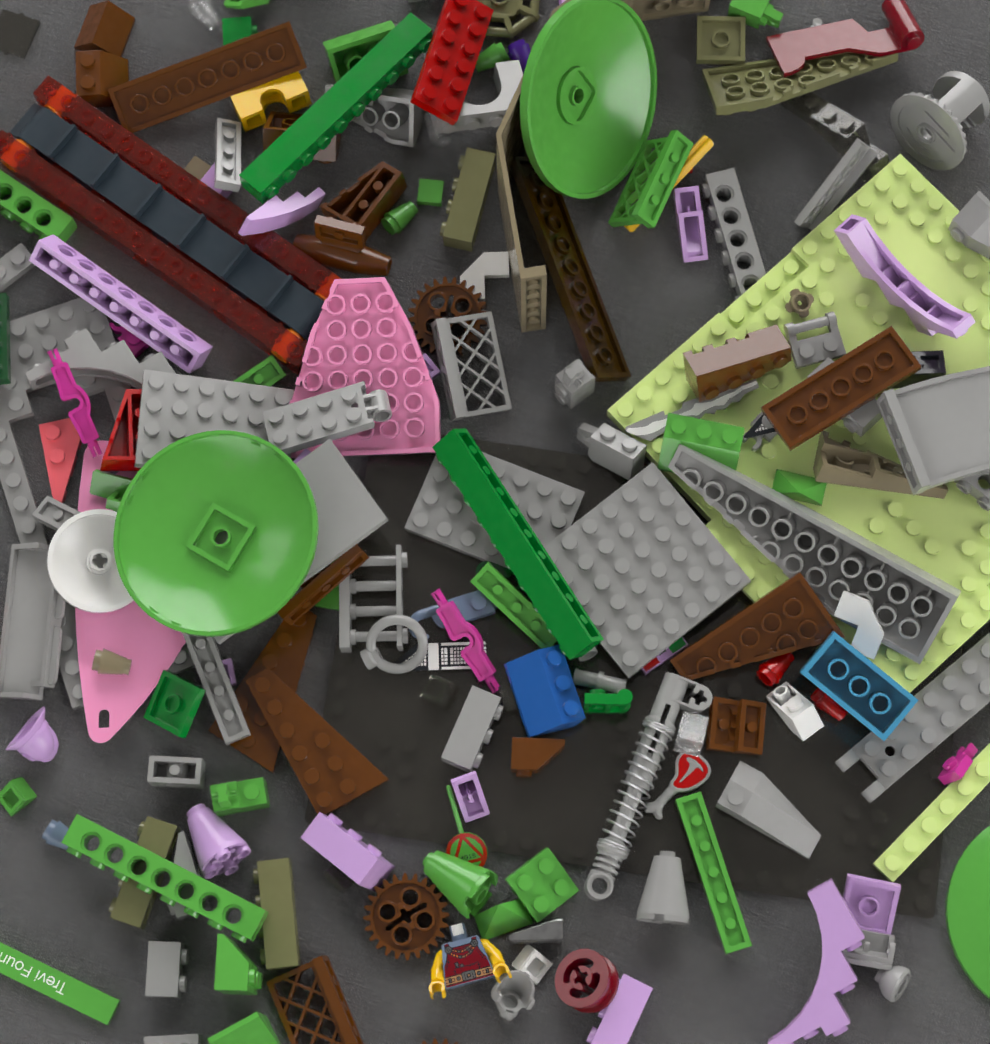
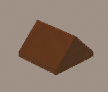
M109 0L90 5L74 48L79 51L102 50L122 57L136 19Z

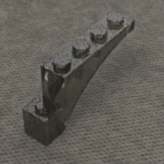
M809 92L781 102L783 107L793 112L817 131L842 157L857 138L876 151L878 155L859 178L865 183L890 163L888 153L870 143L864 122L816 94Z

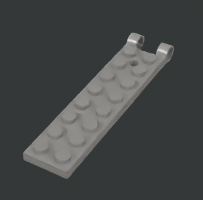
M990 633L914 695L918 702L885 741L873 732H870L835 762L844 773L860 759L877 778L876 781L861 792L869 803L881 795L990 702ZM889 746L894 749L893 756L886 755V747Z

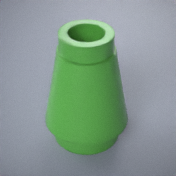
M494 42L479 54L475 66L478 72L494 68L495 63L509 60L502 43L495 44Z
M408 201L385 213L381 223L391 235L401 233L415 214L418 213V209L414 203Z

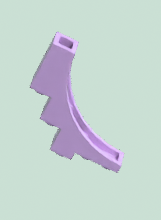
M852 214L834 230L861 276L876 281L889 304L903 308L918 332L929 336L941 333L957 339L964 335L968 328L975 323L971 314L947 303L918 281L888 250L866 218Z
M832 878L808 891V896L817 913L822 936L821 966L813 992L801 1012L784 1029L769 1038L768 1044H794V1041L801 1037L807 1040L819 1033L817 1029L819 1027L822 1028L826 1036L833 1034L834 1037L848 1030L846 1025L850 1024V1018L838 999L836 992L840 991L841 994L852 990L855 988L854 982L858 980L842 950L847 949L848 952L857 949L862 945L861 940L865 938V935Z

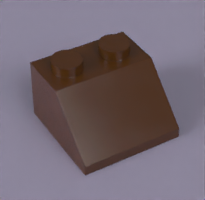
M102 50L76 51V96L81 108L114 106L107 89L129 81L128 59Z

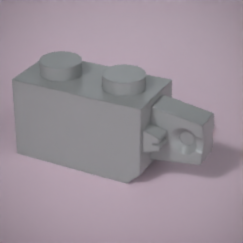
M577 359L556 374V393L554 395L561 405L564 406L566 404L571 410L594 393L595 377L586 369L583 362Z
M583 423L578 428L577 439L589 447L588 456L593 462L627 480L632 479L644 467L646 444L606 423H603L599 428Z

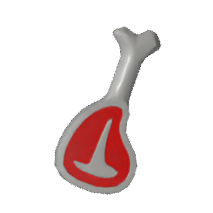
M684 750L679 753L675 760V775L668 787L655 801L645 803L647 808L644 811L652 813L656 819L661 820L663 818V807L675 794L693 791L709 779L711 775L709 763L693 750Z

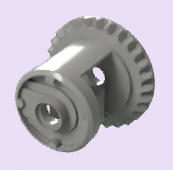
M959 71L947 72L936 81L933 88L934 99L930 95L924 96L920 92L917 94L911 92L899 97L892 105L890 111L891 127L900 145L918 162L932 169L949 170L956 167L964 159V154L967 152L966 134L962 132V128H970L982 123L990 112V102L981 84L970 75Z

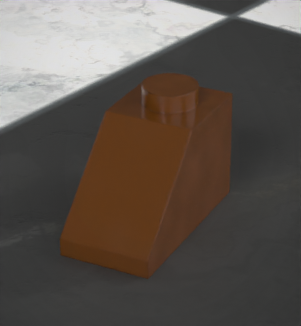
M512 737L511 772L516 773L517 777L524 778L532 777V773H539L565 749V739Z

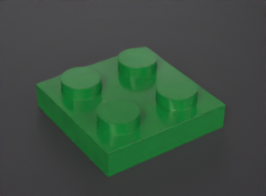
M163 670L143 718L178 737L186 738L206 690L170 671Z

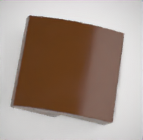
M714 696L709 706L706 749L738 754L762 755L767 703Z

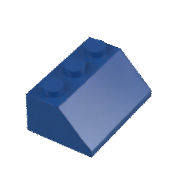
M559 645L536 650L504 664L528 738L575 727L586 718L565 655L561 652Z

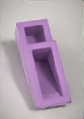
M699 186L673 189L683 263L708 260Z

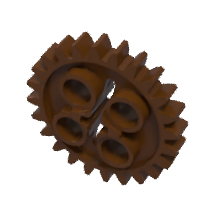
M444 276L442 284L433 279V287L425 283V292L417 290V294L420 297L419 300L411 299V302L416 307L408 308V312L414 315V317H410L408 320L411 324H415L412 328L414 333L418 332L416 335L417 341L423 340L421 348L425 349L430 346L431 355L435 353L436 348L433 333L429 332L427 327L435 319L447 316L450 296H454L451 306L452 317L488 312L481 310L487 306L486 302H478L482 297L481 292L473 295L475 286L472 285L467 289L466 280H463L458 285L456 277L452 279L451 283H448L446 276ZM436 298H442L445 300V303L441 308L432 307V301ZM460 302L469 304V309L464 313L456 310V306ZM482 319L476 320L472 327L484 335L485 332L481 327L488 326L487 321ZM459 323L450 324L451 332L454 327L462 325ZM469 331L463 342L471 347V342L478 344L479 340L476 335ZM459 346L457 351L463 356V347Z
M404 873L402 880L399 881L394 874L392 878L393 883L389 884L388 881L383 879L385 888L374 887L378 893L376 897L368 895L373 904L364 906V909L369 911L370 915L364 916L363 920L370 922L371 925L364 929L366 932H374L369 938L370 942L379 940L376 946L377 950L382 949L384 946L386 947L385 956L388 957L394 951L396 960H399L401 954H405L406 960L409 961L412 953L420 959V951L424 950L428 955L431 954L428 946L433 945L438 948L439 945L435 939L437 937L445 938V935L440 930L441 928H449V925L443 922V919L450 917V914L442 912V909L446 908L448 903L439 902L444 895L442 892L434 893L436 890L435 884L427 887L428 878L425 877L420 883L418 882L417 874H414L412 880H408L407 874ZM413 891L418 894V900L414 905L404 903V896L407 892ZM421 904H427L426 908L411 915L412 921L407 924L404 920L390 931L386 930L388 925L395 923L403 917L401 914L403 911L406 910L407 913H411ZM386 906L395 908V915L390 920H385L381 916V911ZM423 914H428L432 917V924L427 928H421L418 925V918ZM401 928L407 929L410 933L409 939L404 943H399L395 939L396 932Z

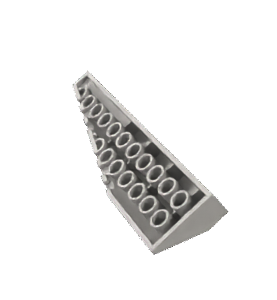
M679 444L668 467L690 488L695 489L704 498L703 500L719 511L727 522L732 523L763 555L780 567L788 578H791L800 571L828 613L832 616L835 614L844 590L868 599L884 632L881 643L918 664L922 662L960 595L961 590L782 493L712 458ZM836 617L837 619L845 622L846 624L854 627L855 629L858 628V625H855L846 620Z

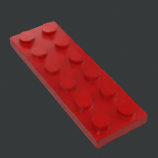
M445 0L410 101L412 104L452 126L458 121L494 11L493 9L477 0Z

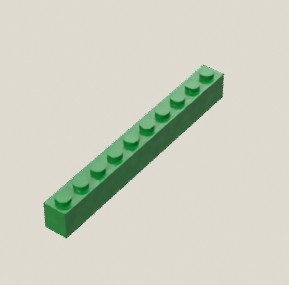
M410 12L239 174L242 187L262 204L277 195L279 189L286 182H291L303 166H307L312 162L315 154L328 147L331 139L337 133H342L354 117H359L371 101L377 100L388 85L394 84L403 70L409 69L422 52L428 51L433 37L432 29Z
M466 428L452 429L432 447L437 454V460L445 466L450 474V480L463 494L464 502L472 508L477 516L479 525L487 531L492 545L499 550L504 558L505 565L518 579L519 587L529 596L532 601V607L541 615L546 623L547 630L554 635L560 644L561 652L569 660L584 656L604 640L468 430Z

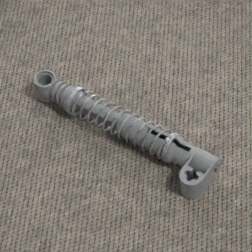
M665 673L650 715L646 716L643 720L642 725L645 728L643 732H639V735H641L640 741L635 742L638 746L636 752L632 751L634 755L632 761H628L631 764L629 770L624 771L627 774L625 781L620 780L621 783L628 785L626 792L617 790L618 793L624 795L622 802L616 799L613 800L621 805L619 811L609 809L610 812L617 814L615 821L606 819L607 822L613 824L611 831L602 829L604 832L610 833V835L606 838H599V841H597L596 847L599 857H595L597 863L592 865L595 869L590 870L588 878L584 883L585 894L590 899L595 901L603 900L612 893L616 880L613 876H617L618 872L616 869L619 870L621 867L618 863H622L624 859H627L630 852L628 848L632 847V844L626 838L636 837L635 833L629 828H639V824L633 819L643 818L642 813L637 809H646L647 806L640 799H650V795L647 792L654 789L652 781L658 779L655 773L661 770L659 763L665 760L663 752L668 751L666 744L672 741L671 737L675 734L676 728L674 723L680 709L692 714H699L705 711L711 705L713 698L711 691L706 686L674 673ZM687 688H691L689 694L691 698L686 703L682 702ZM696 694H699V700L703 701L698 705L695 704V699L693 698ZM665 708L667 711L661 724L659 722ZM652 740H655L653 748L650 747ZM642 793L646 794L648 797H641ZM639 802L643 804L644 807H638ZM635 812H637L641 817L634 816ZM633 822V823H635L637 826H630V825H631V823ZM630 832L633 836H627V833ZM595 879H599L605 884V891L602 894H597L592 889V883Z

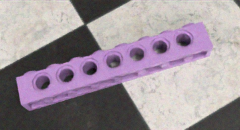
M54 234L38 240L29 259L31 263L158 352L161 351L167 359L190 374L203 366L213 346Z

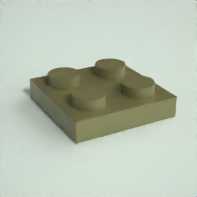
M697 16L696 64L735 65L745 63L746 17Z

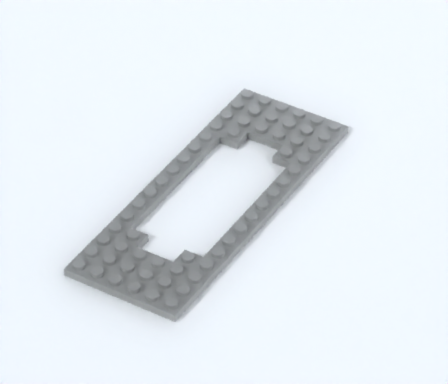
M81 297L10 321L11 384L0 385V480L20 544L43 543L49 545L43 524L36 521L32 516L33 512L37 509V505L11 426L13 422L34 416L27 394L34 390H32L27 382L25 373L34 364H42L49 360L48 351L51 350L54 354L53 349L56 348L58 351L67 350L64 340L67 339L70 333L76 330L81 331L86 328L101 352L104 351L107 345L116 342L107 315ZM94 376L74 377L76 384L84 389L88 397L106 392L116 421L126 389H132L131 385L110 378ZM56 381L45 384L37 389L55 384ZM66 602L65 614L61 622L62 642L59 668L72 709L76 710L84 707L78 663L75 607ZM186 643L167 671L178 674L195 668Z

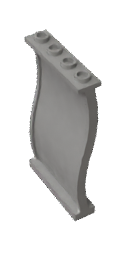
M990 366L932 378L897 390H887L876 400L913 495L958 479L990 471Z

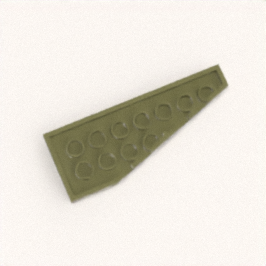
M844 52L806 60L804 67L799 72L787 77L783 76L774 58L702 69V78L716 115H731L736 112H752L757 109L767 108L897 62L898 53L878 57Z

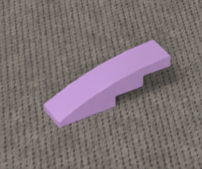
M319 187L306 197L297 191L284 202L275 195L246 217L238 233L241 236L265 233L301 220L319 207L326 193Z

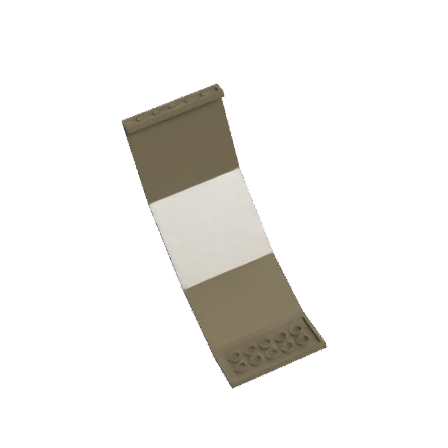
M566 0L557 8H555L552 11L549 19L559 8H561L563 5H565L567 2L571 0ZM621 0L636 12L641 21L709 11L710 0ZM523 76L496 133L498 199L509 254L521 333L546 329L547 292L545 265L524 268L510 189V181L513 176L510 166L513 157L522 156L525 150L520 124V95Z

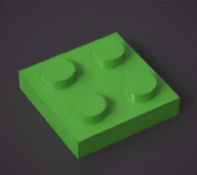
M549 847L544 848L505 878L507 884L536 923L579 891Z

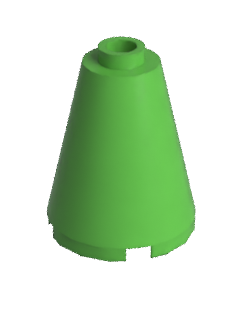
M439 850L434 853L430 852L422 864L424 866L423 872L459 913L467 919H470L469 914L475 916L480 912L492 895L489 892L491 884L496 886L498 882V875L492 870Z

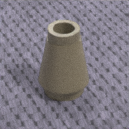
M103 648V651L96 650L92 670L98 671V674L129 675L132 660Z

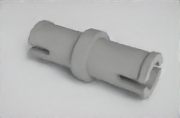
M576 668L573 682L574 685L618 693L621 689H626L627 679L604 675L605 672L602 671L594 673Z

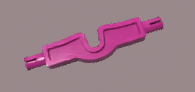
M53 349L56 359L50 350L47 354L54 366L51 368V372L56 381L61 400L67 401L77 398L80 401L79 407L69 411L68 416L76 428L82 443H87L93 458L97 456L94 447L98 455H101L103 453L96 440L99 438V434L90 416V399L84 389L76 384L68 363H63L58 349Z
M440 588L431 593L439 606L436 613L443 622L450 639L456 641L467 637L470 640V644L461 650L460 653L480 682L484 680L492 694L501 689L502 687H500L493 675L496 669L484 651V643L479 631L471 623L465 621L454 601L448 602Z

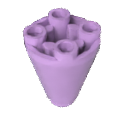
M205 804L193 806L186 814L188 817L187 823L199 869L204 878L210 879L222 873L226 876L235 873L239 869L238 864L251 853L248 844L215 812L206 807Z

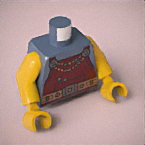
M455 924L449 926L452 942L442 944V950L436 953L431 968L430 998L434 999L433 994L438 991L442 992L443 998H446L445 989L450 990L491 978H496L497 982L501 983L499 978L502 974L507 973L509 978H512V974L503 959L501 951L488 939H480L478 935L468 937L465 924Z

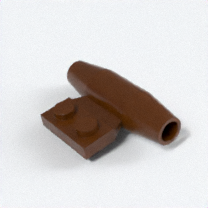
M317 215L314 221L315 235L297 234L294 239L293 253L323 266L355 274L388 276L392 267V257L365 246V226L357 223H348L336 220L333 217Z

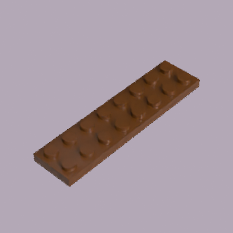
M288 21L107 90L125 136L251 88L306 69L307 65L291 22Z

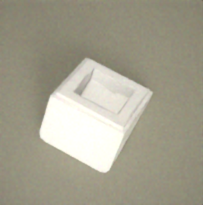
M527 944L511 965L516 970L529 974L534 984L537 985L553 964L535 948Z

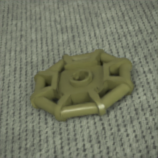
M477 0L494 10L490 22H501L505 26V28L488 26L485 36L503 37L512 40L515 35L533 22H538L540 18V0H530V8L523 5V0H504L502 2H496V0ZM521 13L525 16L512 26L511 21L515 20L518 14Z

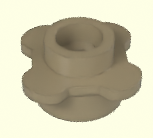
M799 289L791 290V298L789 303L785 305L786 311L789 313L795 312L801 318L807 317L809 315V308L814 301L813 296L800 292Z

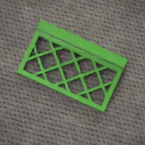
M678 130L670 131L668 137L647 140L608 224L612 227L643 224L648 229L655 228L694 143Z

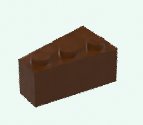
M382 161L358 178L356 184L347 190L344 188L339 192V196L329 203H323L320 205L324 217H333L336 220L365 226L367 240L379 225L381 219L384 218V214L389 212L408 186L401 171Z

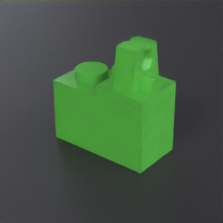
M732 0L729 5L728 16L746 17L745 24L759 29L760 25L765 26L766 24L778 28L783 19V13L775 10L774 6L769 4L771 0Z
M263 777L210 785L213 810L218 816L270 807L267 782Z

